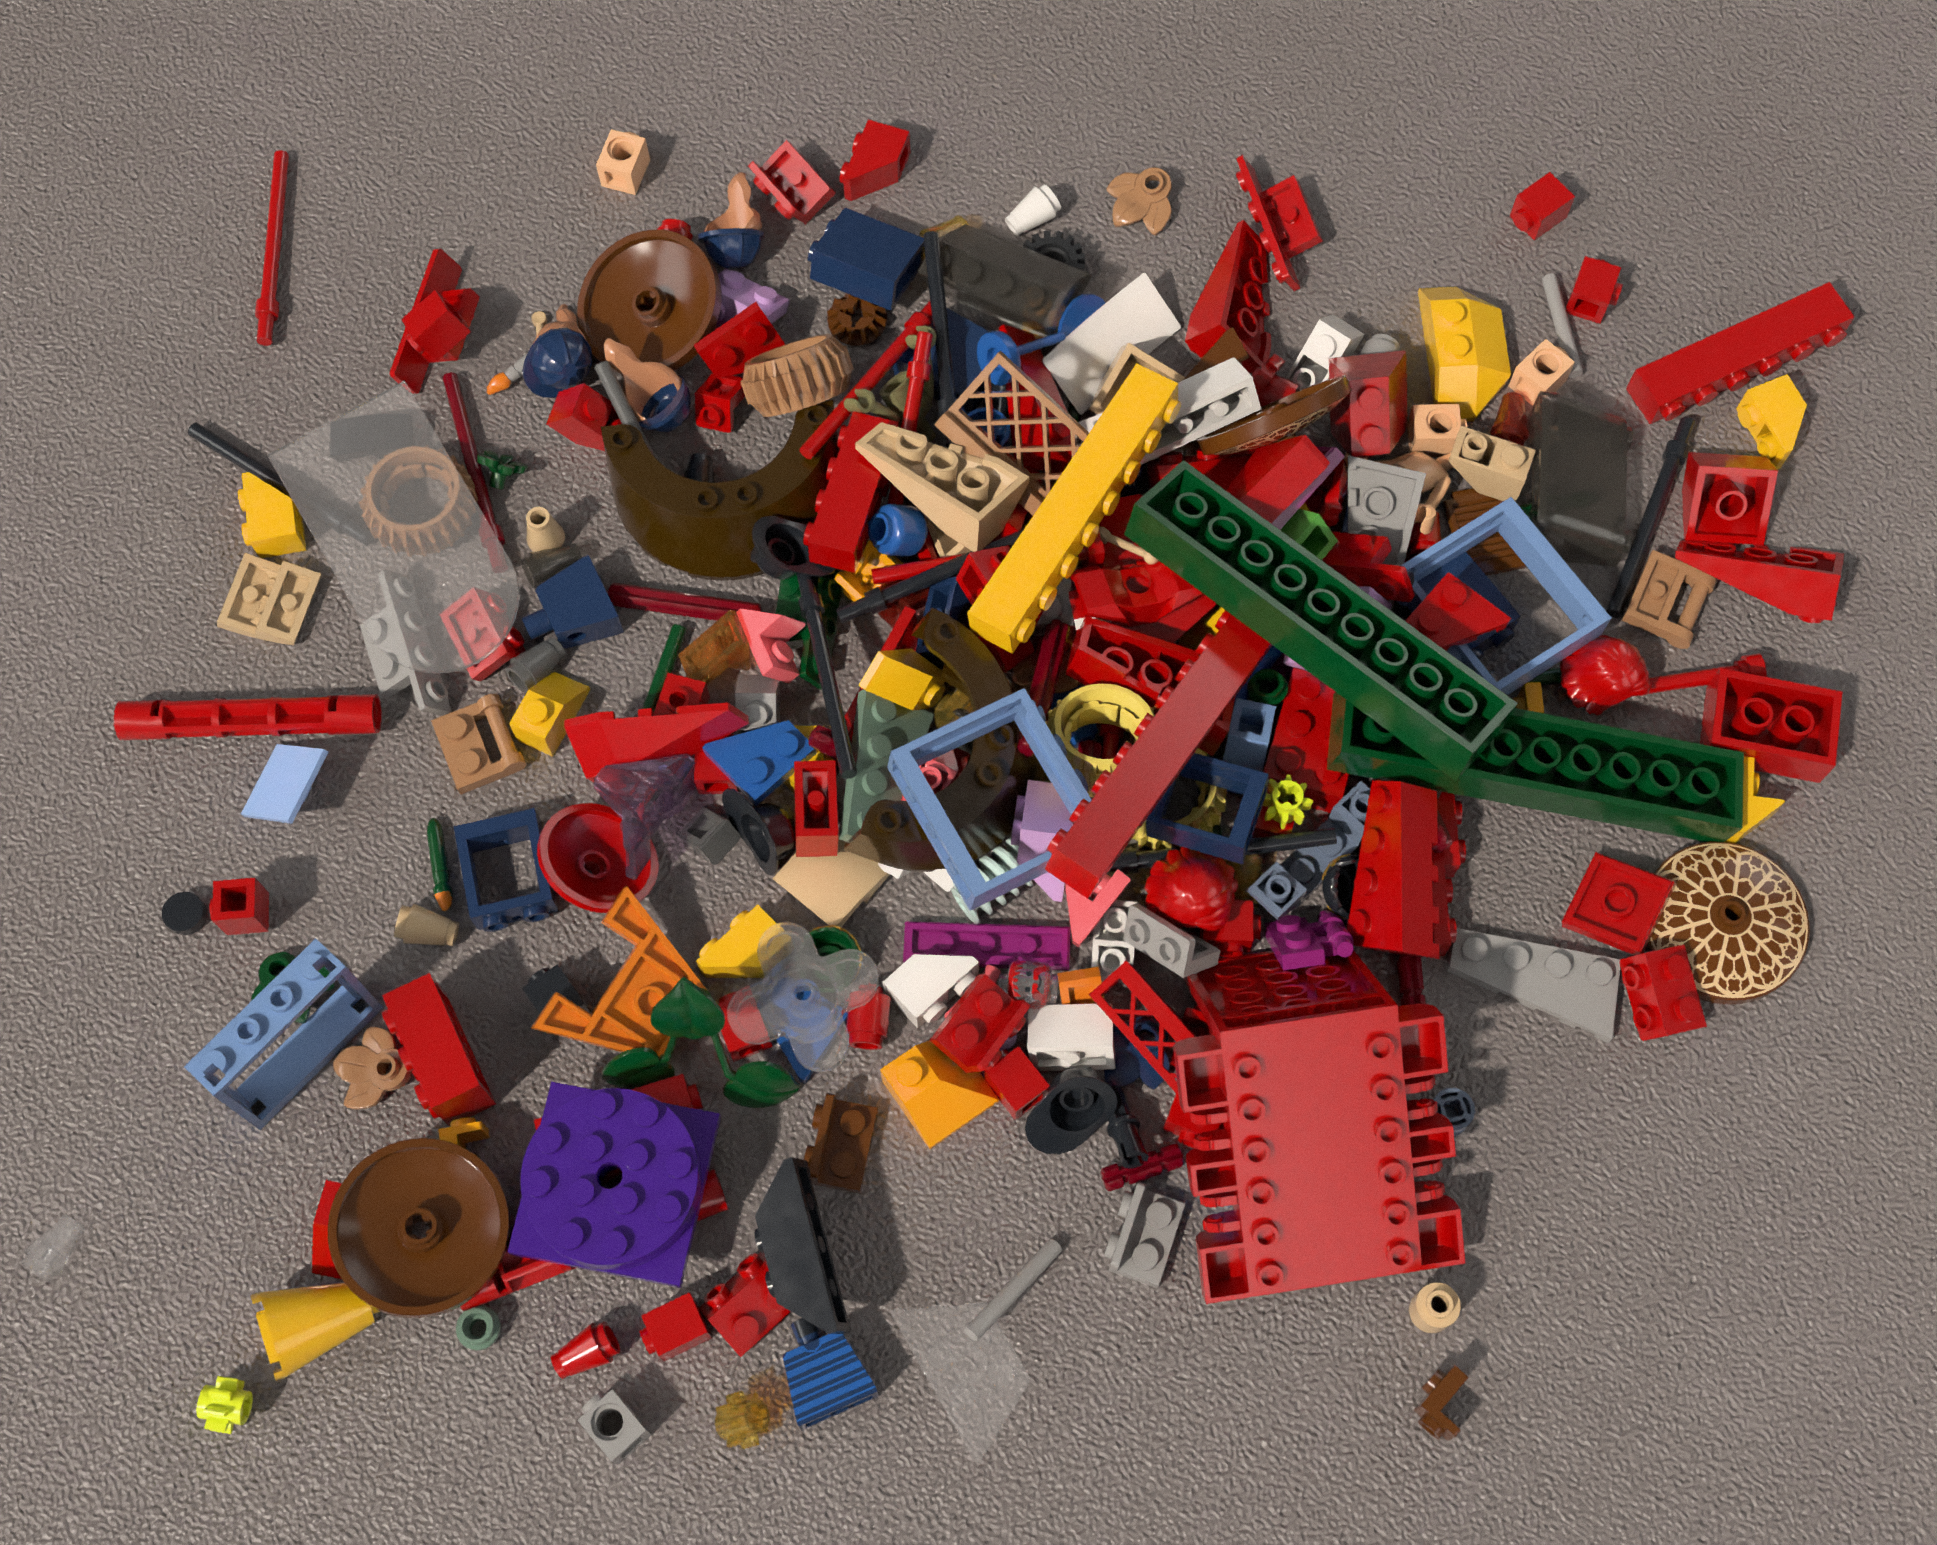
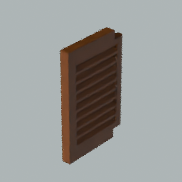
M1472 488L1452 492V499L1446 500L1442 504L1451 533H1454L1503 501L1477 493ZM1499 532L1494 533L1466 551L1486 576L1524 569L1526 567Z

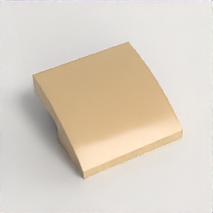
M244 553L218 617L217 627L270 642L294 645L320 581L321 573L286 561L279 565Z
M838 830L837 856L796 857L795 853L772 879L827 925L842 927L863 901L865 903L868 902L890 874L884 872L877 862L843 850L846 842L839 839Z

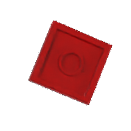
M1595 852L1562 919V927L1632 955L1642 954L1675 888V882Z

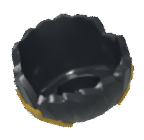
M1345 854L1338 856L1328 864L1321 878L1323 880V896L1328 909L1344 919H1349L1359 855Z

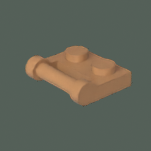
M1652 550L1621 621L1662 637L1676 648L1687 649L1693 640L1694 634L1692 629L1707 594L1713 592L1717 580L1715 577L1682 561ZM1682 582L1689 584L1692 590L1679 621L1675 624L1668 621L1667 618Z
M499 694L485 695L477 703L431 720L460 795L517 773L526 767L524 756L521 752L517 751L501 710L504 708ZM484 718L488 720L502 756L499 761L494 763L490 760L476 723Z

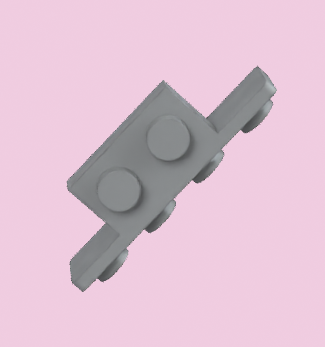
M384 570L378 576L388 607L360 626L380 694L392 697L411 684L421 711L442 716L449 714L451 707L448 700V691L440 675L437 656L432 649L426 629L427 624L422 616L416 597V588L409 577Z

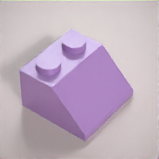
M1028 780L1026 796H1017L1011 845L1019 846L1017 863L1019 865L1047 852L1048 845L1060 828L1068 832L1073 826V823L1069 821L1071 814L1052 783ZM1049 872L1033 879L1053 901L1062 902L1064 882Z

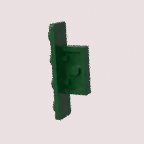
M836 569L832 574L822 577L813 576L816 591L822 596L825 613L822 615L831 658L837 634L838 613L836 609L839 608V601L842 596L841 585L834 578L838 572H843L840 569ZM797 575L792 578L780 580L776 614L805 622V627L786 644L791 649L803 647L799 671L800 677L821 690L807 620L801 616L798 602L801 593Z

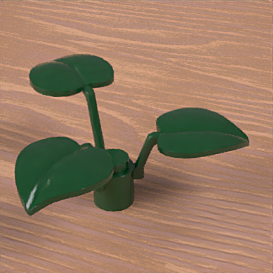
M682 977L675 987L657 1002L651 1011L650 1021L652 1026L660 1033L670 1036L664 1053L658 1056L654 1050L646 1047L630 1049L614 1057L602 1070V1080L617 1088L631 1090L675 1076L674 1067L666 1062L672 1057L678 1037L685 1036L690 1039H698L703 1036H711L724 1075L730 1079L723 1086V1094L733 1103L748 1108L769 1107L787 1100L800 1088V1083L794 1080L791 1073L775 1063L756 1061L742 1065L736 1072L732 1070L719 1036V1032L725 1025L723 1010L712 999L708 990L698 987L685 977Z

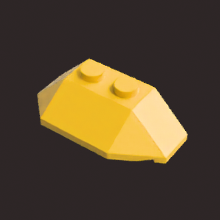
M1458 287L1419 288L1418 297L1433 404H1459L1461 419H1466L1467 422L1475 421L1482 410L1511 377L1502 311L1500 308Z

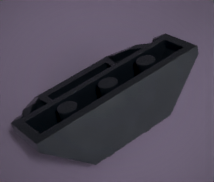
M794 1157L784 1159L755 1215L758 1227L754 1232L755 1241L759 1251L765 1254L769 1270L765 1274L767 1288L770 1294L776 1298V1302L825 1332L829 1334L850 1333L852 1330L846 1314L807 1160Z

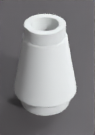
M1044 184L1040 188L1034 187L1014 208L1010 215L1005 218V222L1012 233L1018 237L1020 234L1056 218V212L1061 209V205L1047 185Z

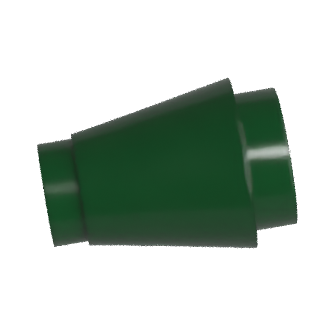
M1262 669L1251 677L1247 690L1252 701L1276 706L1274 719H1276L1280 715L1284 699L1287 695L1288 683L1285 677L1278 671Z

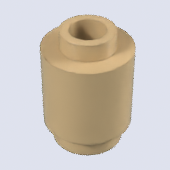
M1443 1283L1426 1285L1414 1295L1409 1305V1314L1412 1322L1417 1328L1427 1333H1438L1449 1327L1457 1320L1461 1310V1303L1457 1293L1450 1286ZM1432 1300L1440 1305L1442 1313H1438L1432 1308Z

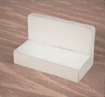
M1097 1004L1039 1005L1028 1010L1027 1049L1029 1060L1038 1071H1063L1075 1068L1086 1069L1087 1067H1092L1094 1070L1115 1069L1113 1022Z

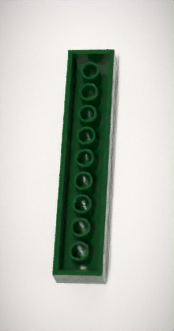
M1183 460L1134 504L1124 533L1125 536L1453 780L1457 781L1501 732L1518 703L1186 461Z
M1335 692L1333 694L1327 770L1384 781H1401L1431 790L1704 842H1725L1742 829L1744 752L1515 708L1501 732L1459 779L1455 781Z

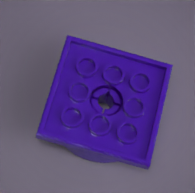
M551 1081L541 1124L532 1136L523 1158L520 1180L522 1197L507 1252L510 1255L682 1288L721 1119L720 1113L662 1103L649 1095L629 1089L607 1088L594 1090ZM617 1168L622 1171V1180L616 1187L611 1189L602 1187V1181L599 1178L603 1179L608 1172L617 1170Z

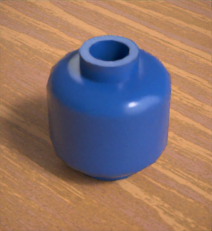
M887 504L881 506L872 516L868 526V535L874 547L882 554L888 556H911L922 549L928 535V527L924 514L919 508L911 505Z

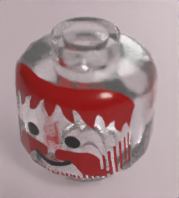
M1016 960L1010 964L1008 974L1000 973L999 987L1015 1001L1025 1000L1031 1005L1028 1010L1044 1009L1048 1005H1056L1058 976L1057 974H1052V969L1047 963Z

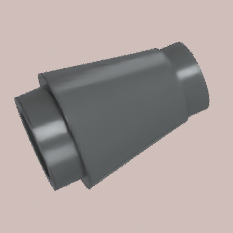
M550 637L546 641L510 660L511 665L506 668L507 676L519 690L527 693L528 689L546 678L566 655V652L556 639Z

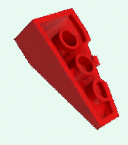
M1005 324L999 327V331L1009 335L1016 343V346L1036 340L1033 333ZM1038 349L1021 355L1020 369L1067 412L1052 375L1043 363L1044 357L1041 350ZM1012 382L1005 385L1006 391H1012ZM1019 383V390H1027ZM1019 396L1021 418H1042L1041 402L1034 396ZM1007 397L1009 419H1013V397ZM1048 410V417H1056ZM1021 424L1022 446L1043 445L1042 424ZM1049 424L1050 445H1071L1070 429L1065 424ZM1010 425L1012 446H1016L1015 425ZM1072 451L1050 452L1051 473H1062L1072 459ZM1023 452L1024 466L1045 471L1044 452ZM1013 453L1014 458L1017 460L1016 453Z

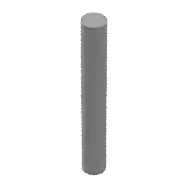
M1547 274L1542 278V283L1560 347L1575 361L1569 378H1576L1583 374L1557 275Z
M1049 1239L966 1326L964 1330L970 1339L978 1341L1062 1252V1247L1057 1241Z

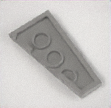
M1348 456V533L1388 537L1392 550L1382 564L1401 566L1405 561L1426 473ZM1387 600L1388 602H1390V603L1392 604V607H1391V611H1392L1393 605H1394V601H1393V600Z
M1457 928L1456 942L1451 943L1452 945L1450 946L1447 972L1496 994L1501 992L1517 999L1519 1004L1532 1010L1537 1008L1559 1018V1022L1573 1028L1577 1026L1595 1034V1038L1606 1043L1612 1040L1620 976V959Z

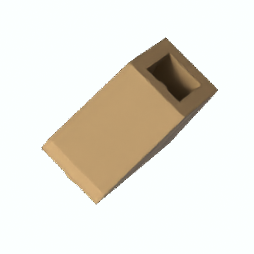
M1460 426L1448 461L1477 493L1501 501L1512 497L1516 502L1525 484L1536 450Z

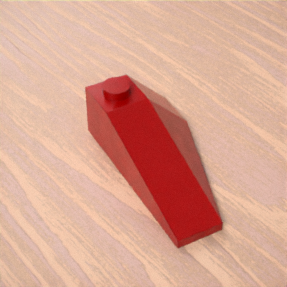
M1244 220L1237 223L1190 315L1185 342L1192 352L1202 358L1217 342L1219 337L1233 327L1249 356L1248 359L1240 364L1248 373L1253 374L1257 367L1262 368L1268 361L1272 345L1271 334L1264 331V317L1270 315L1269 304L1264 301L1262 295V285L1268 282L1266 249L1260 237Z
M1680 540L1675 558L1788 614L1797 615L1804 622L1822 623L1823 620L1832 621L1845 553L1804 547H1790L1789 554H1780L1770 550L1767 545L1755 544L1753 547L1745 548L1744 551H1736V546L1729 543Z
M728 702L679 706L676 708V714L653 712L652 708L638 709V717L615 718L614 711H606L564 720V728L586 779L601 786L602 790L610 793L624 792L628 786L643 784L703 750L702 747L706 743L720 740L749 724V716Z

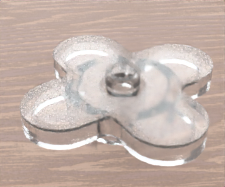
M792 922L777 923L769 927L762 934L758 942L757 953L765 977L759 982L741 988L733 995L727 1008L729 1025L733 1033L740 1040L749 1044H764L784 1036L789 1039L794 1055L802 1066L815 1072L833 1070L842 1064L850 1049L849 1033L843 1015L848 1011L867 1004L875 996L879 986L877 966L869 955L856 949H845L821 957L817 952L811 935L804 927ZM801 991L811 992L810 997L806 1000H798L795 995Z

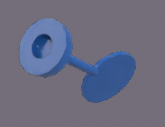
M1094 294L1078 296L1065 308L1059 321L1058 333L1020 346H1016L1013 339L1002 331H991L984 334L977 345V358L981 371L1000 351L1020 368L1021 355L1064 341L1071 332L1102 307L1105 301ZM1000 364L990 374L991 383L994 385L1003 386L1012 382V375Z

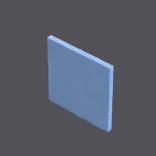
M276 744L241 815L248 818L292 824L311 790V786L328 751L319 748Z

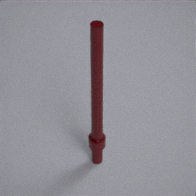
M454 372L446 373L442 377L465 467L475 485L474 490L478 497L475 505L482 527L479 530L482 547L488 550L493 573L503 574L509 569L503 549L505 544L503 530L496 523L482 466L477 462L478 451L458 376Z

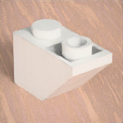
M1334 314L1319 319L1286 379L1300 384V390L1329 380L1328 358L1352 356L1364 334Z
M913 954L883 981L884 994L891 997V1001L917 1028L926 1021L932 1024L945 1013L948 1008L945 1004L956 994L960 997L963 996L979 974V962L973 956Z

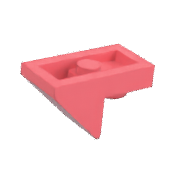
M739 609L735 615L762 676L788 684L792 682L800 673L793 660L794 653L786 642L805 627V622L779 614Z
M1117 869L1112 877L1108 874L1105 875L1092 893L1096 896L1093 901H1090L1065 884L1072 943L1078 948L1130 884L1131 879L1119 869Z

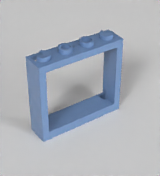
M1512 497L1402 564L1401 566H1404L1407 571L1414 574L1412 588L1415 596L1411 602L1397 601L1401 606H1406L1412 613L1427 596L1417 583L1419 580L1494 533L1499 532L1578 629L1498 682H1496L1467 644L1462 646L1453 645L1447 650L1448 653L1506 695L1602 635L1611 620L1610 615Z
M1025 688L890 752L887 766L889 772L970 911L1047 873L1048 871L1045 870V867L1052 853L1047 851L985 882L920 770V765L1015 721L1069 813L1072 815L1083 798L1088 802L1092 800L1087 793L1088 785L1080 770L1072 768L1066 758L1067 751L1062 739L1057 734L1052 735L1045 723L1046 717L1042 706H1036Z
M315 938L199 1051L184 1068L214 1097L261 1130L383 1009V1006L351 971ZM323 966L330 972L326 978L318 972ZM336 980L342 985L308 1018L306 1023L302 1024L237 1089L230 1085ZM360 999L366 1001L369 1005L361 1014L353 1008ZM218 1069L226 1075L223 1079L215 1074ZM260 1100L266 1108L256 1116L251 1112L250 1108Z

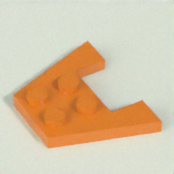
M626 886L622 889L601 923L628 940L635 947L590 1014L560 993L555 992L531 1029L619 1052L646 1047L654 1050L660 1056L666 1050L670 1036L660 1033L652 1026L650 1018L653 1007L675 987L682 977H685L700 988H706Z

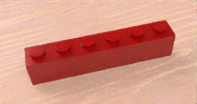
M1828 282L1636 369L1626 390L1649 424H1653L1661 419L1670 421L1694 404L1703 406L1709 403L1720 392L1727 389L1736 391L1755 376L1760 374L1763 377L1769 376L1790 360L1799 362L1823 345H1826V347L1836 345L1846 337V330L1855 316L1832 284Z

